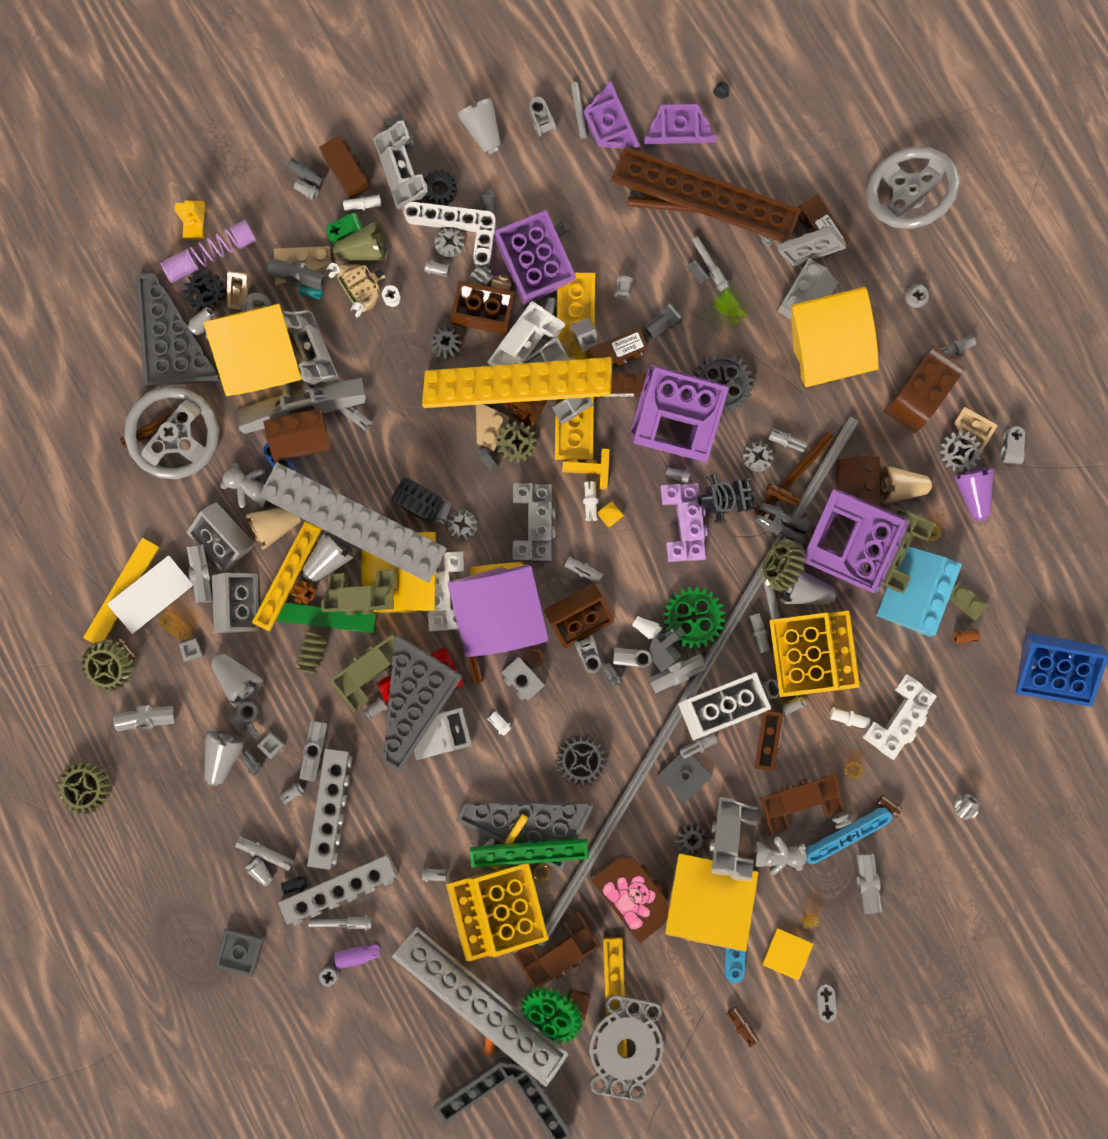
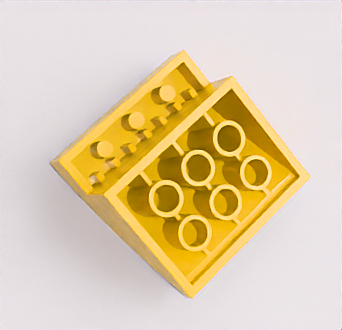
M866 287L791 305L793 351L800 362L801 380L805 387L878 370L876 332Z
M279 303L203 322L226 396L253 392L302 380Z
M416 532L436 542L435 532ZM361 549V586H375L377 571L397 570L398 590H393L394 609L374 610V613L436 611V571L430 583Z
M850 611L827 612L770 620L780 697L860 687Z
M679 854L665 934L686 938L688 941L746 952L759 872H752V881L734 880L732 876L712 874V860Z
M529 864L514 865L446 883L466 961H472L485 956H500L549 940Z

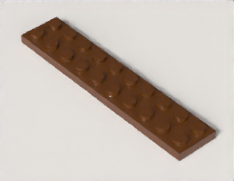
M626 146L611 178V181L782 243L791 238L801 209Z

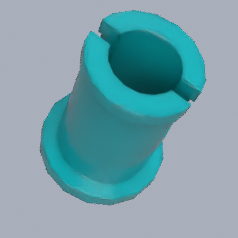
M301 285L298 293L303 297L306 295L321 300L324 289L318 290Z

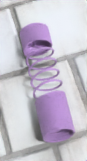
M242 220L232 227L230 226L236 241L228 230L225 229L231 250L216 233L223 256L212 241L207 238L214 260L202 244L198 242L205 264L200 260L192 247H189L190 252L186 249L160 262L170 282L173 284V282L175 283L199 270L194 255L206 267L207 262L203 250L215 262L216 258L211 245L224 258V251L220 240L227 250L233 253L228 235L240 249L254 241L256 242L246 220Z

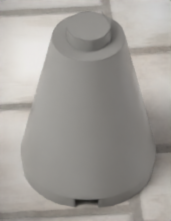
M490 98L481 100L476 105H470L458 112L460 121L484 153L488 152L491 155L499 151L498 147L501 146L494 106Z
M325 531L302 568L303 576L309 582H317L355 557V554H351L353 549L345 540L340 537L336 538L332 533Z
M803 570L801 572L802 576H799L798 582H794L793 587L780 591L783 593V598L780 597V600L784 604L829 605L836 598V591H834L833 586Z
M218 654L212 659L211 668L233 707H239L246 698L251 700L262 688L260 682H263V680L228 655Z
M213 729L207 731L205 735L204 779L207 781V784L218 786L225 781L244 746V738L235 733H230V735L224 734L223 730Z

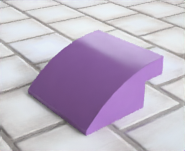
M526 564L509 570L499 567L447 582L466 657L511 651L549 641L530 565Z

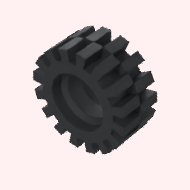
M440 169V172L434 170L433 174L429 172V176L424 178L428 191L424 195L425 199L427 198V202L434 205L445 204V206L448 205V202L452 203L457 192L454 177L450 176L448 171L444 173L442 169ZM435 183H445L447 186L446 192L441 195L434 193L432 188Z

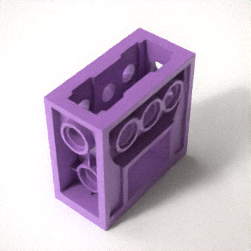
M649 364L628 438L634 444L708 462L729 387L719 382ZM669 384L668 389L662 391L663 386ZM684 389H687L686 394L684 396H681V392ZM705 394L704 399L700 401V396ZM661 416L691 424L685 445L655 437Z
M833 490L805 552L806 563L869 592L876 593L882 586L911 520L844 491ZM837 513L856 521L842 553L823 546ZM883 526L886 527L888 531L885 537L881 534V528ZM875 544L879 547L878 554H875L873 552V546ZM866 562L871 565L870 572L865 569Z

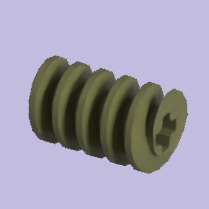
M305 632L309 638L302 639V641L307 645L300 646L304 653H300L297 656L302 661H296L295 663L300 668L294 669L310 674H318L314 667H319L321 664L316 659L323 658L318 652L325 651L321 645L327 644V641L322 636Z

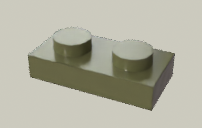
M960 581L956 582L949 600L973 621H976L988 606Z

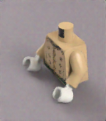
M329 264L326 270L331 269L333 271L329 274V277L333 278L338 274L337 278L353 303L350 310H357L356 317H359L362 312L374 308L381 292L377 282L386 278L381 268L370 273L365 265Z

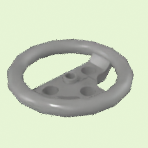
M913 146L896 151L882 160L870 175L866 189L868 206L879 221L893 228L913 229L931 224L946 214L957 198L960 186L957 166L947 154L932 147ZM912 158L930 160L928 166L918 173L907 174L898 166L899 162ZM946 172L948 186L946 194L939 204L925 214L904 217L912 208H918L924 204L925 196L942 181ZM927 177L933 178L930 182L923 181ZM882 178L893 190V199L886 205H881L878 197V188ZM900 180H905V181H906V182H905L904 184H902V185H897V184H896V183H897L898 181H900ZM899 203L905 204L902 208H895Z
M165 386L148 391L133 404L126 417L124 438L130 456L141 469L158 478L177 480L195 475L210 462L218 447L219 426L214 411L203 397L186 388ZM165 398L183 399L184 402L160 426L158 432L141 451L136 438L137 422L143 411L158 400ZM181 412H185L188 415V420L185 423L178 421V415ZM200 414L204 417L207 427L205 447L192 438L191 423ZM173 429L174 435L169 436L168 430ZM184 439H188L191 443V447L188 450H183L180 446L181 441ZM156 442L163 444V450L160 453H156L153 450V445ZM179 452L191 461L190 464L177 468L161 467L158 465L167 453Z

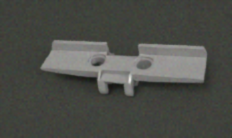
M362 378L325 384L313 388L310 383L303 380V388L292 391L288 383L283 384L282 396L267 399L237 410L239 430L246 434L265 429L264 420L287 416L289 411L311 405L315 409H321L323 413H328L363 404L366 397Z

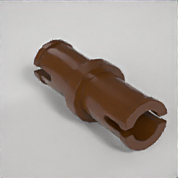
M737 1007L726 1013L736 1027V1032L741 1034L749 1048L759 1042V1039L749 1027L750 1023L745 1021Z

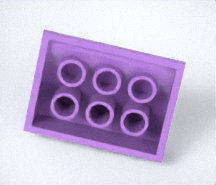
M547 210L494 231V240L523 306L531 301H537L577 279Z

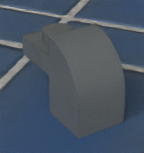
M681 627L676 631L672 628L665 635L662 632L651 642L650 655L661 672L681 657V654L672 645L685 634Z

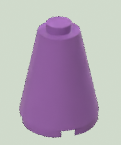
M987 467L970 469L969 471L965 470L964 475H960V472L954 474L969 514L976 521L986 520L987 516L991 515L993 467H990L988 471Z

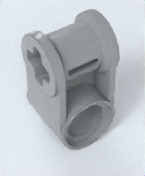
M541 97L533 98L530 101L529 113L538 137L550 130L556 131L554 119L549 112L545 100ZM538 105L542 107V110L535 111L533 107Z
M1015 426L1003 433L1000 454L1001 462L1023 463L1026 436L1023 428Z
M593 635L579 642L577 640L574 641L585 670L588 673L598 672L601 667V660ZM595 659L598 662L597 668H588V660Z

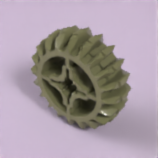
M790 539L780 540L774 544L773 548H770V552L766 554L767 557L763 561L764 565L761 568L763 570L761 575L766 585L777 591H783L793 587L794 582H798L799 576H802V570L805 569L803 566L807 562L805 560V549L802 548V545Z
M101 640L93 643L92 646L86 649V653L82 656L84 660L81 662V665L85 667L81 672L87 673L85 679L89 678L91 680L90 685L95 683L96 689L102 687L104 692L121 689L129 682L133 675L131 671L135 667L130 665L133 663V659L128 657L131 652L126 653L124 651L126 646L120 648L119 642L113 644L112 640Z
M79 762L78 766L72 764L71 769L66 768L64 770L66 775L61 774L59 776L63 782L56 783L58 786H61V789L56 790V793L62 794L58 800H65L62 806L67 807L69 805V812L75 810L77 815L81 812L86 815L89 811L91 813L96 812V807L102 808L101 802H107V798L104 795H109L110 791L105 789L110 787L111 784H105V780L109 779V777H102L105 770L101 769L98 771L99 765L96 764L92 767L91 762L86 764ZM83 772L82 777H80L77 783H71L74 776ZM92 777L95 779L97 787L91 783ZM81 785H83V787H85L86 789H90V790L83 791V789H81L80 787H76V786H81ZM70 790L75 792V800L73 799ZM89 794H96L90 803L84 804V800L87 799Z

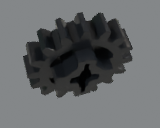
M201 270L200 275L194 272L195 277L189 276L190 283L184 284L188 288L183 291L185 295H188L185 298L186 301L190 302V306L192 308L196 307L198 311H201L202 308L205 309V307H211L213 310H216V304L222 305L219 300L225 299L222 293L226 292V289L221 287L224 285V282L219 280L220 277L217 274L213 276L212 271L206 274L204 270ZM213 282L216 284L217 290L212 288ZM193 292L197 294V300H195Z

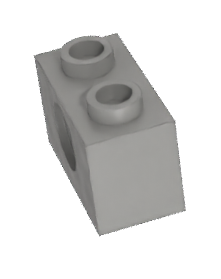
M519 657L502 672L504 675L502 679L509 687L513 684L517 689L516 695L522 701L524 699L529 701L545 686ZM519 675L527 677L528 682L526 685L519 686L516 679Z

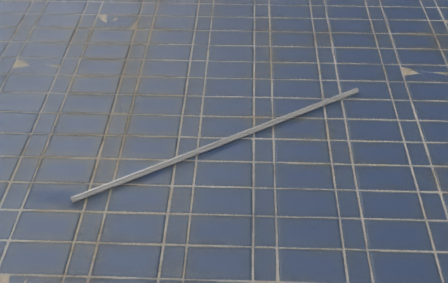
M849 417L791 516L801 519L858 424V420ZM785 523L784 525L792 530L795 529L794 526L788 523ZM779 534L771 548H773L774 544L778 543L780 540H785L789 538L784 536L783 534ZM764 562L761 563L725 623L724 630H721L719 633L720 637L716 638L704 658L708 669L694 675L590 848L588 852L589 859L583 860L546 921L545 928L548 939L681 719L682 713L678 704L694 697L762 584L763 576L761 574L763 570L761 568ZM547 941L537 944L543 947Z

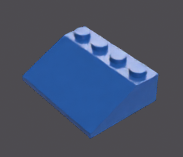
M1027 633L1021 653L1016 694L1092 707L1106 667L1108 653L1104 646Z

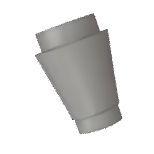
M205 307L204 310L189 320V330L196 335L204 333L205 326L203 322L212 319L215 315L210 308Z
M256 857L245 866L248 870L247 873L264 887L273 880L262 859L260 860Z

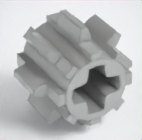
M478 266L472 272L469 279L474 284L490 286L494 276L486 266L483 268Z
M965 794L963 797L960 795L956 799L954 812L962 819L968 820L970 817L974 818L978 814L979 802L974 797Z

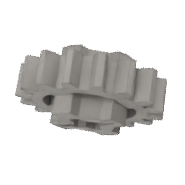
M958 431L957 436L954 433H950V439L944 437L946 443L940 444L943 450L939 451V454L944 456L940 461H946L945 467L951 465V471H955L958 468L959 472H963V468L969 471L970 465L976 466L975 459H981L977 456V453L982 452L981 449H977V446L981 443L974 442L976 436L969 438V432H966L963 436L962 431ZM959 439H965L969 444L964 445ZM952 444V449L948 452V448ZM958 447H959V448H962V449L966 448V449L962 452V456H961V455H954V454H956V452L959 451ZM973 451L972 456L969 460L968 456L970 452ZM956 458L961 464H955L951 460Z

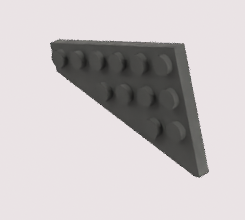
M155 273L136 275L144 386L149 388L220 381L219 375L193 333L189 330L188 325Z
M399 635L396 636L382 762L397 772H400L462 678L460 673Z
M465 802L456 821L504 843L520 816L524 814L528 817V820L513 844L578 839L594 804L590 802ZM567 861L544 863L562 871Z

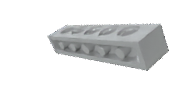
M329 748L324 751L307 863L308 867L331 870L333 865H337L338 853H335L336 845L339 846L341 841V834H338L339 826H342L344 821V814H341L342 806L345 807L347 795H344L345 787L349 786L350 781L347 771L348 768H351L353 761L350 751ZM335 764L339 765L342 769L340 775H335L332 772V767ZM331 784H336L339 788L336 795L331 794L329 791ZM329 803L333 804L336 808L334 814H329L326 810V806ZM325 823L332 825L333 830L331 833H326L323 830ZM321 843L329 845L330 850L328 853L321 851Z
M386 854L283 899L278 904L286 924L293 923L295 926L304 922V917L311 915L313 918L322 914V909L329 907L331 910L340 906V901L347 899L350 902L358 898V894L363 891L368 894L377 889L376 886L383 883L386 886L395 882L394 878L398 874L390 855ZM372 870L379 871L380 879H372L370 872ZM353 878L361 879L362 886L360 888L353 886ZM335 886H341L344 889L342 896L335 893ZM317 894L325 896V903L321 904L317 901ZM299 902H305L307 904V911H301L299 909Z

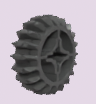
M578 734L579 740H575V736L572 735L571 739L573 742L569 743L565 739L564 742L567 746H559L563 753L556 752V755L561 756V759H556L555 762L562 763V766L557 767V770L564 769L565 771L560 776L563 778L568 775L569 777L566 780L568 783L573 778L574 786L577 785L578 780L581 781L582 787L585 786L584 780H587L588 784L592 785V777L598 781L599 778L596 774L604 775L600 767L607 768V765L602 764V761H607L608 758L601 756V754L606 753V750L599 751L598 749L603 744L598 743L595 745L594 743L597 740L595 737L591 742L588 741L590 738L588 734L585 740H582V734ZM587 744L592 748L585 753H580L574 745ZM568 750H570L575 759L567 768L565 757ZM575 752H577V754L582 757L589 754L586 757L587 760H585L587 761L586 765L588 766V768H586L585 765L581 763L574 766L576 764V760H578L576 759L577 755L575 754ZM596 752L598 762L593 770L589 765V758ZM578 767H582L589 774L577 776L571 772Z

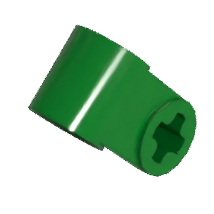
M351 213L335 222H331L327 226V234L330 242L335 244L338 238L340 240L363 228L358 215Z

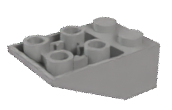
M463 708L437 714L414 749L416 760L472 746Z

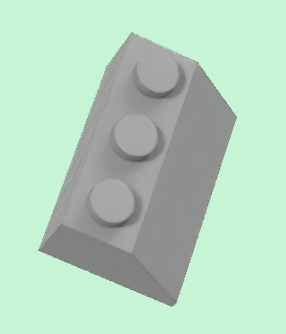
M809 258L777 312L792 320V304L829 296L834 291L838 281L826 267Z
M217 502L201 510L186 532L197 545H205L206 555L223 573L230 571L254 546V542Z
M221 573L212 575L214 633L260 631V627L252 623L259 610L258 574Z

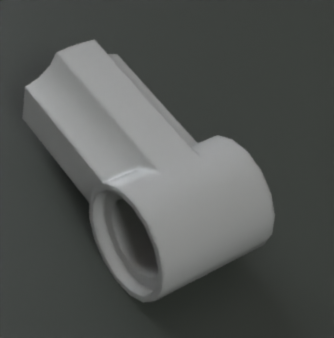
M615 648L613 664L644 668L649 666L652 658L646 650ZM644 653L648 656L646 664H640L637 661L639 654Z

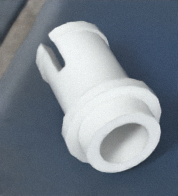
M497 711L487 719L499 731V735L502 734L504 736L512 729L510 723H507Z

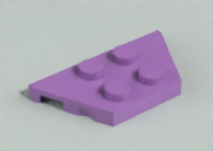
M608 82L605 89L594 98V101L583 112L597 146L623 149L626 146L631 149H638L640 145L612 83Z
M698 104L661 105L645 137L644 144L716 143L717 137L711 131L709 123L702 115V110Z

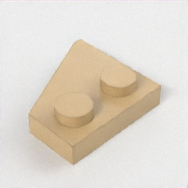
M483 404L476 405L477 444L495 452L497 448L495 443L499 442L496 435L502 434L499 431L500 428L506 429L505 424L509 422L510 417Z
M966 407L961 409L953 423L958 431H962L963 436L966 432L970 433L969 438L976 436L974 442L981 443L977 446V449L982 451L998 426Z

